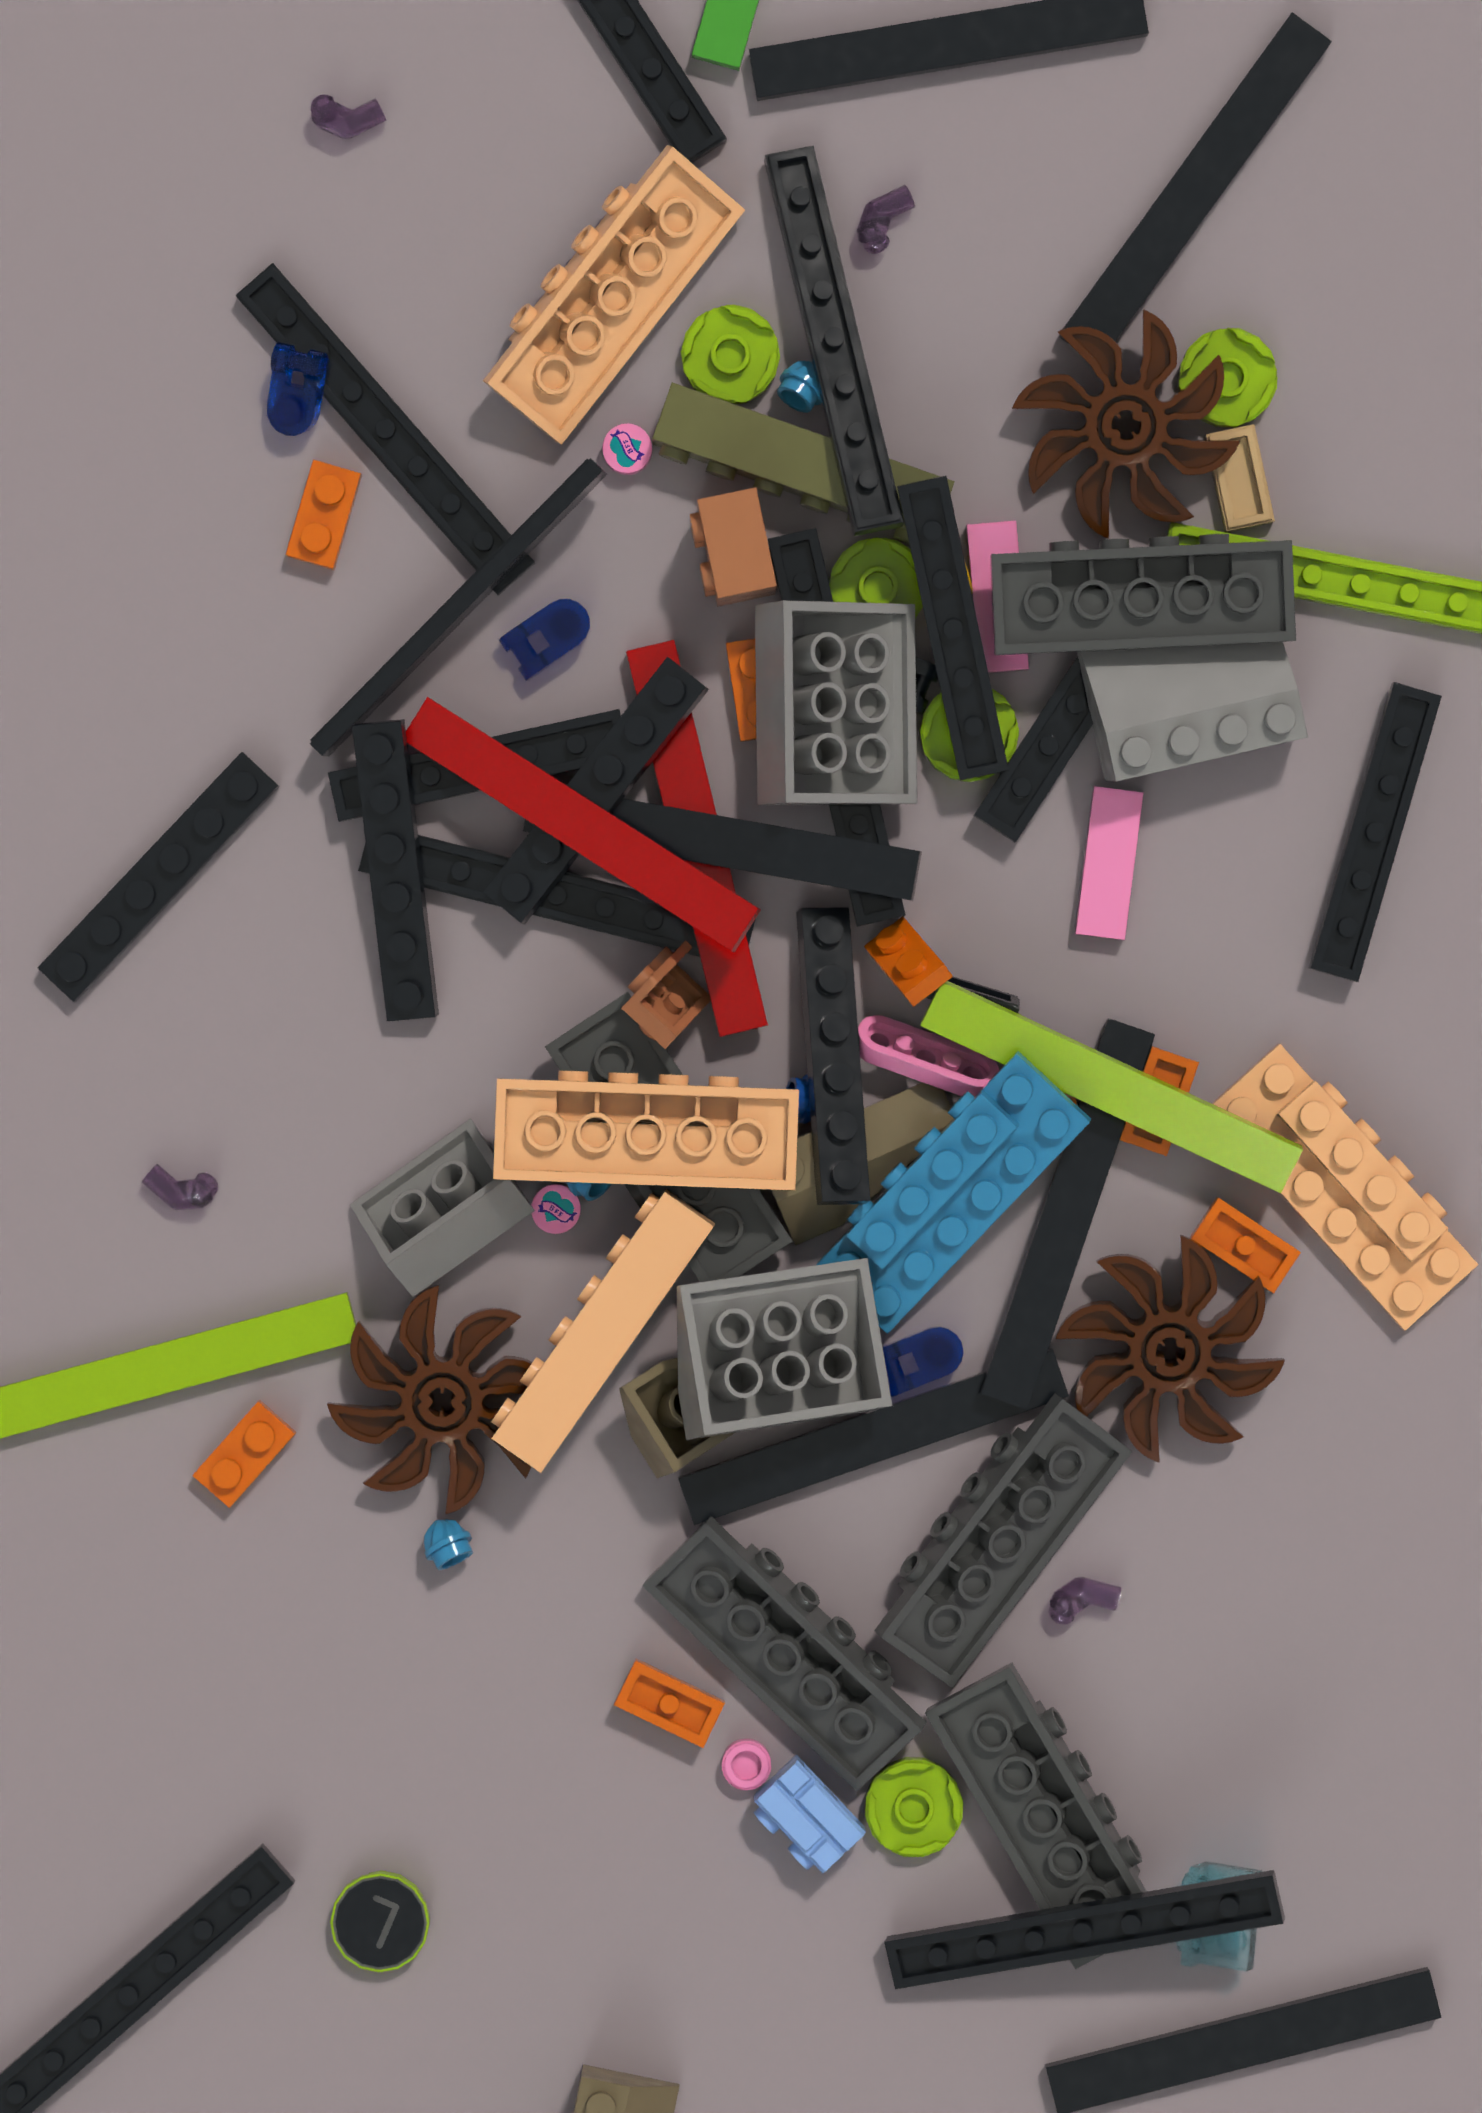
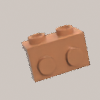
M686 940L674 953L666 946L628 986L634 995L622 1007L638 1023L641 1031L647 1037L656 1040L664 1049L675 1040L711 1001L710 995L677 965L692 949V946Z

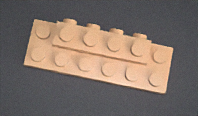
M667 145L637 184L630 183L626 189L623 186H618L608 195L602 205V209L607 214L597 227L594 228L588 225L576 236L571 245V248L576 251L575 255L565 267L558 264L547 273L541 283V288L546 291L534 307L528 303L515 314L510 323V327L515 331L508 339L512 344L483 379L485 384L556 443L561 445L745 211L742 206L673 146Z
M1277 1044L1212 1103L1302 1145L1303 1151L1280 1194L1402 1330L1406 1331L1479 1265L1441 1221L1447 1215V1212L1439 1202L1428 1192L1420 1197L1408 1184L1414 1178V1175L1395 1155L1387 1161L1375 1147L1381 1141L1376 1132L1362 1118L1354 1124L1343 1112L1342 1108L1348 1102L1330 1082L1321 1087L1316 1081H1313L1281 1044Z
M558 1070V1080L497 1078L493 1179L795 1190L799 1089L739 1087V1077L709 1076L708 1086L688 1085L689 1075L659 1074L658 1084L638 1083L639 1073L608 1072V1082L588 1081L587 1071Z

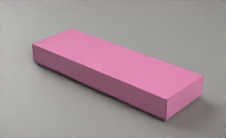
M1016 520L966 525L970 579L973 588L972 598L988 673L1028 670V654L994 655L990 555L1019 553Z
M1093 787L1075 934L1125 940L1144 792Z

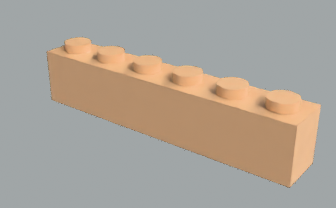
M667 1189L660 1198L652 1193L634 1217L642 1223L632 1239H629L624 1234L621 1235L606 1257L608 1261L613 1263L611 1269L603 1280L593 1275L577 1298L578 1301L585 1305L574 1321L567 1316L563 1318L548 1340L556 1346L545 1362L538 1357L535 1358L520 1379V1382L527 1386L517 1403L507 1398L491 1421V1423L498 1427V1430L491 1439L540 1473L715 1225L713 1221Z

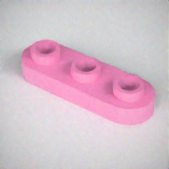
M873 1015L866 1017L858 1026L860 1058L864 1061L959 1096H963L969 1091L975 1097L999 1071V1066L995 1060L947 1038L885 1016Z

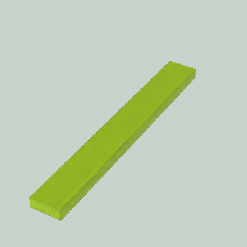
M1174 522L1169 523L1167 536H1179V545H1198L1199 536L1209 534H1229V543L1268 541ZM1292 545L1294 598L1482 634L1481 581Z
M949 981L936 989L921 1020V1027L1003 1065L1019 1051L1063 1093L1276 1192H1282L1303 1151L1302 1145Z
M348 1292L0 1386V1439L349 1344L356 1327V1320Z

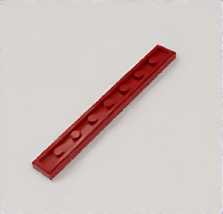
M674 640L626 651L636 695H638L667 657L681 667ZM691 712L653 760L663 806L717 815ZM686 861L736 893L730 868ZM693 927L719 1036L724 1037L768 1026L746 935L736 951L732 952Z
M426 698L407 728L406 736L409 745L730 951H736L760 913V908L433 699Z

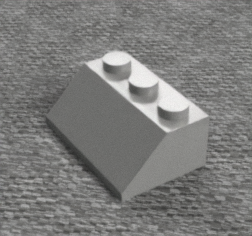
M471 1118L350 1204L384 1263L412 1297L419 1294L535 1211L515 1180L493 1179L494 1150Z

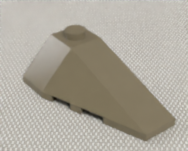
M921 1082L864 1107L870 1199L884 1188L880 1183L898 1163L901 1162L907 1167L920 1155L914 1147L933 1127L942 1132L954 1119L948 1114L951 1106L943 1089ZM812 1130L798 1136L795 1190H772L795 1245L840 1227L859 1205H817Z
M678 1358L659 1362L619 1388L630 1435L656 1478L675 1473L734 1434L729 1433L686 1440L678 1394Z

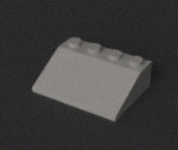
M783 600L755 605L757 805L917 804L915 604Z
M1283 642L1077 652L1104 780L1122 781L1308 738L1298 687Z
M868 1258L677 1286L678 1394L686 1440L856 1414L893 1406Z

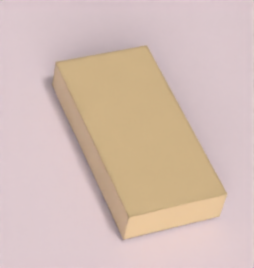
M1252 424L1206 434L1204 436L1205 440H1240L1235 453L1221 467L1212 471L1224 532L1228 533L1273 523L1275 519L1255 425Z

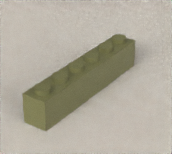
M671 383L652 438V444L661 447L659 451L661 457L685 465L689 458L708 464L706 472L730 481H734L736 474L755 480L752 488L756 487L758 491L771 496L781 497L782 491L801 497L799 503L801 506L820 513L827 514L830 507L848 513L830 437L679 384ZM889 459L899 502L900 497L897 486L940 477ZM947 479L951 494L955 481ZM848 514L846 521H848L849 523H851V522H850V518H849V514ZM904 521L902 527L893 528L895 529L893 537L909 544Z

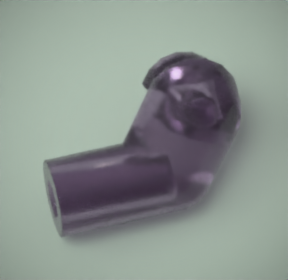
M322 94L314 98L310 106L312 121L320 130L342 139L353 138L387 121L376 98L354 109H350L334 102L332 96Z
M906 185L879 196L865 205L856 231L858 241L863 243V247L868 253L878 254L884 251L890 243L886 233L889 229L891 218L915 208L914 200Z
M158 1164L151 1169L141 1182L175 1210L204 1208L212 1202V1196L218 1192L219 1188L216 1179L208 1173H199L195 1179L177 1181Z
M1086 1577L1074 1578L1054 1592L1050 1599L1049 1615L1056 1623L1065 1625L1074 1621V1616L1090 1604L1116 1611L1122 1588Z

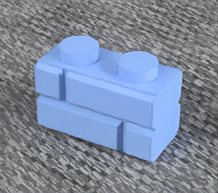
M798 1755L789 1760L775 1776L770 1778L754 1794V1802L759 1806L754 1811L755 1816L772 1834H775L779 1829L785 1833L793 1842L788 1847V1850L807 1870L815 1865L822 1873L826 1872L866 1833L865 1826Z

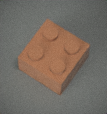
M757 488L697 499V512L689 514L695 548L705 547L708 561L700 563V574L705 597L715 595L717 607L775 595L777 584Z

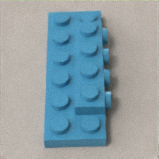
M1019 1051L1014 1054L975 1097L967 1091L952 1106L948 1114L954 1119L942 1132L933 1127L917 1143L914 1149L920 1155L908 1167H905L900 1162L880 1183L886 1191L874 1203L869 1201L866 1204H859L847 1218L852 1224L851 1228L816 1264L822 1265L868 1258L879 1327L887 1334L1091 1121V1118Z

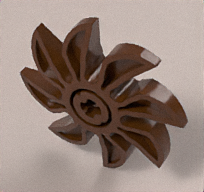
M1143 310L1140 376L1132 384H1127L1122 380L1121 348L1107 334L1094 328L1082 326L1069 327L1058 331L1091 365L1097 377L1103 382V390L1100 394L1092 396L1087 394L1085 389L1070 375L1052 374L1031 382L1018 395L1012 409H1063L1072 412H1082L1086 418L1085 425L1078 430L1071 428L1050 430L1036 444L1031 454L1028 469L1029 483L1033 494L1068 460L1078 455L1084 448H1092L1097 453V459L1076 481L1075 496L1083 520L1097 534L1109 539V492L1113 479L1112 473L1117 466L1121 465L1127 466L1131 471L1129 478L1130 499L1145 515L1163 522H1181L1193 518L1194 516L1161 484L1154 471L1149 468V459L1154 454L1160 453L1165 455L1166 459L1182 474L1200 475L1221 467L1235 453L1240 440H1190L1181 437L1174 438L1168 435L1166 429L1168 423L1173 419H1203L1215 407L1224 385V367L1220 355L1218 354L1185 388L1174 394L1169 400L1160 401L1155 396V390L1176 368L1177 348L1169 328L1156 315ZM1129 410L1131 411L1132 418L1140 421V427L1137 433L1131 430L1133 435L1131 438L1124 439L1120 438L1119 429L1112 428V421L1115 415L1119 419L1121 418L1119 412Z
M1180 1235L1182 1261L1181 1298L1176 1305L1168 1306L1163 1303L1161 1274L1151 1263L1138 1256L1129 1254L1108 1255L1096 1260V1262L1134 1297L1139 1306L1145 1310L1144 1315L1139 1319H1131L1127 1316L1126 1312L1111 1301L1090 1302L1070 1313L1062 1322L1056 1334V1339L1103 1338L1113 1341L1121 1340L1128 1343L1129 1348L1124 1353L1095 1355L1085 1365L1076 1385V1408L1085 1416H1088L1113 1389L1123 1384L1127 1378L1137 1376L1142 1379V1384L1134 1390L1123 1404L1124 1426L1133 1446L1144 1456L1156 1462H1160L1158 1413L1160 1408L1159 1399L1162 1394L1173 1392L1177 1395L1179 1424L1191 1436L1208 1443L1223 1444L1243 1438V1434L1207 1402L1200 1390L1195 1387L1196 1383L1206 1378L1210 1379L1216 1387L1229 1397L1249 1396L1263 1390L1272 1383L1280 1373L1285 1362L1284 1358L1235 1359L1225 1356L1217 1357L1211 1353V1350L1217 1344L1227 1345L1246 1342L1255 1333L1265 1311L1264 1287L1260 1277L1257 1276L1226 1309L1216 1314L1210 1321H1201L1198 1319V1313L1207 1306L1217 1293V1276L1208 1253L1200 1244L1184 1235ZM1165 1338H1175L1177 1346L1183 1348L1181 1354L1175 1351V1359H1165L1163 1351L1156 1350L1158 1344L1165 1346Z
M435 1285L419 1293L410 1302L404 1312L400 1325L399 1339L411 1357L417 1361L415 1369L411 1371L402 1369L396 1361L386 1354L360 1321L357 1322L352 1334L350 1354L352 1364L360 1380L368 1388L396 1391L401 1396V1402L397 1405L380 1406L328 1402L327 1406L331 1417L339 1428L350 1437L362 1442L380 1444L395 1434L401 1427L406 1426L413 1429L415 1433L414 1438L409 1440L396 1456L363 1482L364 1485L375 1490L396 1492L411 1488L420 1483L428 1476L432 1454L431 1447L438 1442L447 1444L450 1448V1478L445 1514H450L458 1511L474 1498L479 1491L484 1477L485 1459L475 1444L467 1437L468 1432L476 1428L481 1429L491 1439L498 1430V1427L491 1423L500 1408H488L483 1403L484 1397L488 1394H523L527 1386L521 1383L520 1379L532 1362L521 1357L503 1356L482 1373H476L469 1367V1363L479 1355L486 1345L521 1318V1315L503 1308L480 1309L464 1317L456 1324L453 1353L448 1357L437 1355L435 1352L434 1326L439 1285ZM436 1388H440L441 1393L444 1392V1388L452 1391L451 1404L453 1408L444 1411V1406H441L440 1411L435 1410L431 1406L434 1399L432 1391ZM494 1441L526 1479L531 1466Z

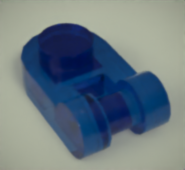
M278 342L271 356L272 375L267 401V417L277 432L286 436H296L311 430L318 421L328 366V355L316 350H310L308 353L295 351L294 345ZM293 371L303 373L305 378L304 385L291 383Z
M559 599L507 632L499 639V642L506 652H513L521 664L518 668L519 672L528 681L580 646L587 639L590 631V618L586 609L579 602L571 599ZM540 631L550 646L537 654L528 639Z
M935 1326L882 1345L891 1397L947 1376L955 1371L962 1362L964 1353L962 1342L956 1333L946 1327ZM912 1352L918 1369L904 1374L898 1357Z

